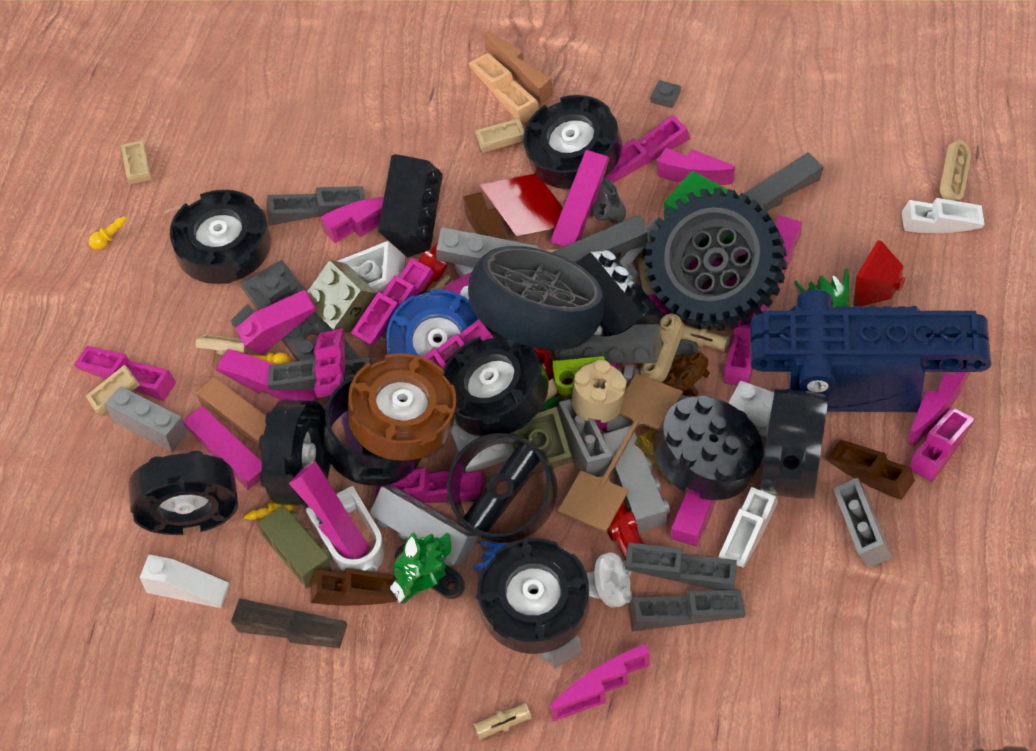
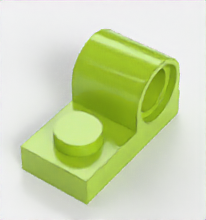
M604 356L552 361L558 393L563 397L570 398L573 382L564 385L562 381L567 378L574 380L575 374L583 366L595 363L598 360L605 361Z

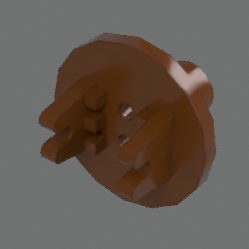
M701 351L689 354L688 356H685V354L679 355L673 362L674 367L662 383L683 391L684 396L691 397L692 395L696 397L699 392L694 384L702 376L708 378L710 374L707 370L708 358Z

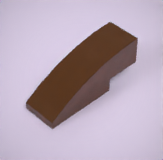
M482 192L463 196L465 212L476 234L508 240L498 210L496 208L487 209Z
M841 439L827 458L828 462L854 479L858 478L861 483L900 500L903 499L915 481L911 467L887 460L886 453Z
M346 568L343 573L317 569L311 578L310 603L355 606L396 602L398 599L390 589L396 577L390 574Z

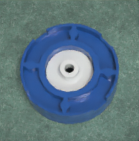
M430 290L429 293L409 297L395 310L390 319L386 337L387 355L412 354L423 357L432 349H438L455 334H461L478 320L469 300L460 294L448 290Z

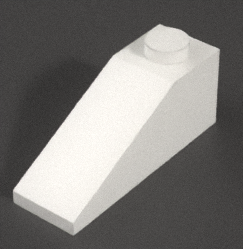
M148 555L140 575V580L146 593L222 608L230 586L229 582L184 563L154 555Z

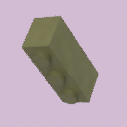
M282 505L257 522L263 538L305 588L311 586V578L317 569L332 571L329 561L332 559L330 553L324 546L319 547L316 544V537L309 528L304 529L300 525L302 522L295 511L289 512Z

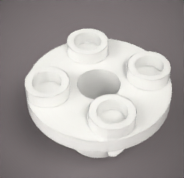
M614 553L601 555L596 561L594 571L587 573L589 596L602 599L607 606L612 608L630 603L632 600L629 578L631 571L625 570L626 561H622Z

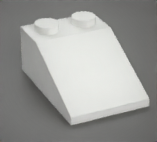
M389 241L337 261L350 266L376 293H383L394 275L399 277L405 268V256Z

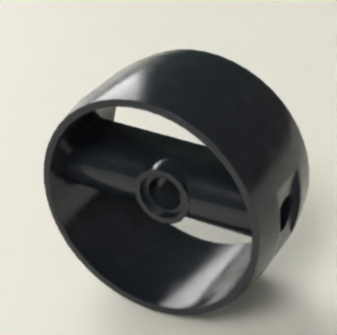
M352 377L334 390L324 411L323 444L328 460L338 473L355 483L368 486H383L398 482L411 474L422 458L405 461L386 459L370 452L363 446L362 453H359L344 445L331 429L335 421L348 411L349 389L354 378Z
M775 389L764 456L761 491L799 499L815 498L829 396L802 390Z
M493 433L471 441L458 453L449 471L447 492L454 514L468 530L490 541L513 542L532 535L548 520L556 503L557 479L551 462L535 444L515 434ZM504 443L518 444L519 446L499 472L489 479L488 486L465 514L460 499V484L463 473L470 461L488 447ZM542 463L546 474L547 487L543 504L538 513L531 521L517 530L507 533H489L492 526ZM502 481H507L509 484L508 491L505 494H498L496 490L497 485Z

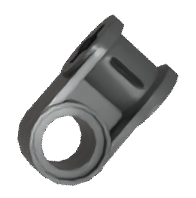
M603 178L596 203H592L591 208L596 219L601 221L607 219L613 224H618L625 219L626 208L622 203L616 186L607 178Z

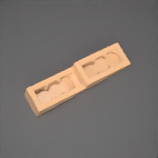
M489 53L469 63L473 72L515 119L520 118L522 125L528 122L539 109L537 100L513 80L512 73Z

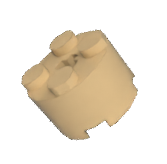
M598 360L595 363L583 366L575 374L571 395L573 410L586 421L589 418L601 420V423L613 420L620 414L626 390L625 378L619 370L610 366L609 362L604 360Z

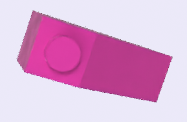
M303 290L254 312L235 329L245 347L263 355L315 312L317 308L308 292Z

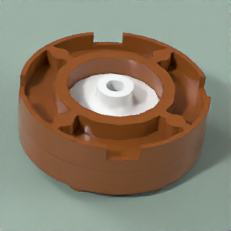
M412 354L385 355V360L373 365L370 362L367 363L353 378L348 397L350 429L363 447L380 457L400 461L422 458L440 448L452 431L456 408L455 388L453 384L450 385L444 376V370L426 358Z

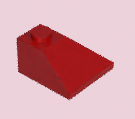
M877 240L856 276L853 306L862 307L892 299L896 290L900 291L904 285L905 277L902 276L904 266L880 240Z

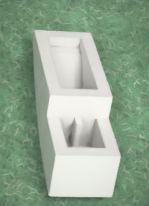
M936 198L932 204L909 200L902 210L904 231L954 233L983 228L985 225L982 206L940 198Z
M751 487L742 509H739L718 558L737 560V566L744 569L778 503L776 496Z

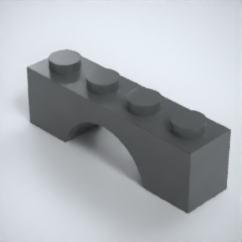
M635 324L627 331L613 336L593 335L578 347L567 350H555L556 360L604 356L605 361L609 363H657L663 346L659 324Z

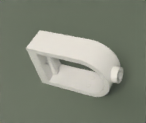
M353 486L336 495L348 513L355 509L357 510L376 542L373 550L363 558L353 560L340 556L330 540L318 528L322 520L310 507L305 509L310 525L321 544L330 553L331 561L339 572L343 573L346 568L377 572L385 554L381 533Z

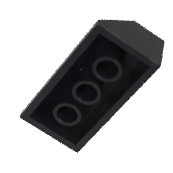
M394 154L391 155L378 232L409 258L431 250L443 173L429 160Z
M611 251L590 252L576 262V264L588 271L597 280L602 289L604 314L600 326L608 336L623 333L635 324H659L663 313Z

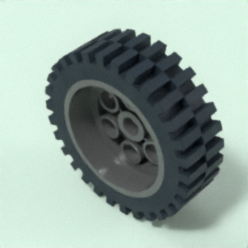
M714 188V194H710L708 189L700 190L701 197L697 198L693 192L687 194L689 202L685 204L679 198L674 202L678 207L675 211H672L669 206L663 211L667 216L665 221L660 217L656 220L655 224L659 230L651 229L649 237L653 240V243L646 242L645 250L650 254V256H644L645 264L649 267V269H646V275L651 280L650 286L656 293V296L671 313L677 314L683 322L687 321L690 326L696 328L700 325L703 329L710 331L711 326H714L717 331L725 330L724 325L727 324L731 329L738 327L737 321L742 320L744 324L749 323L751 320L749 315L752 313L756 315L763 314L760 307L765 304L769 308L773 303L770 296L772 294L778 296L780 289L777 284L778 282L784 283L785 280L782 270H787V262L784 259L787 253L777 226L764 208L762 209L757 201L753 199L751 202L748 195L741 193L738 196L736 191L728 189L727 194L721 188ZM729 235L734 236L731 243L723 244L725 237ZM702 239H709L707 246L698 247ZM741 255H748L746 262L742 264L737 263ZM716 258H723L720 266H712ZM692 261H698V266L695 269L688 270V265ZM737 277L735 285L726 286L729 278ZM712 280L710 288L702 289V284L705 281Z

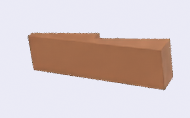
M490 31L484 34L486 50L512 73V76L540 105L553 94L551 78L524 62L521 50Z
M213 376L196 392L201 405L234 425L239 434L259 446V438L261 435H264L266 416Z

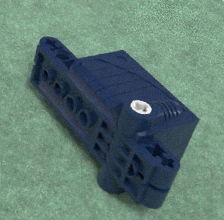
M815 289L801 293L797 298V306H794L789 311H763V314L755 315L750 320L751 367L761 372H787L788 389L816 392L829 396L827 412H918L921 404L925 372H982L991 367L988 320L984 315L977 314L976 311H920L917 306L833 307L832 296L826 291Z

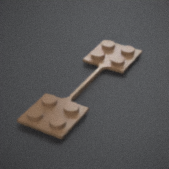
M636 373L625 391L624 401L619 414L632 420L633 425L608 470L602 477H596L580 470L557 513L607 532L629 492L628 489L613 484L609 480L611 473L637 427L646 425L658 430L666 413L679 401L683 391Z

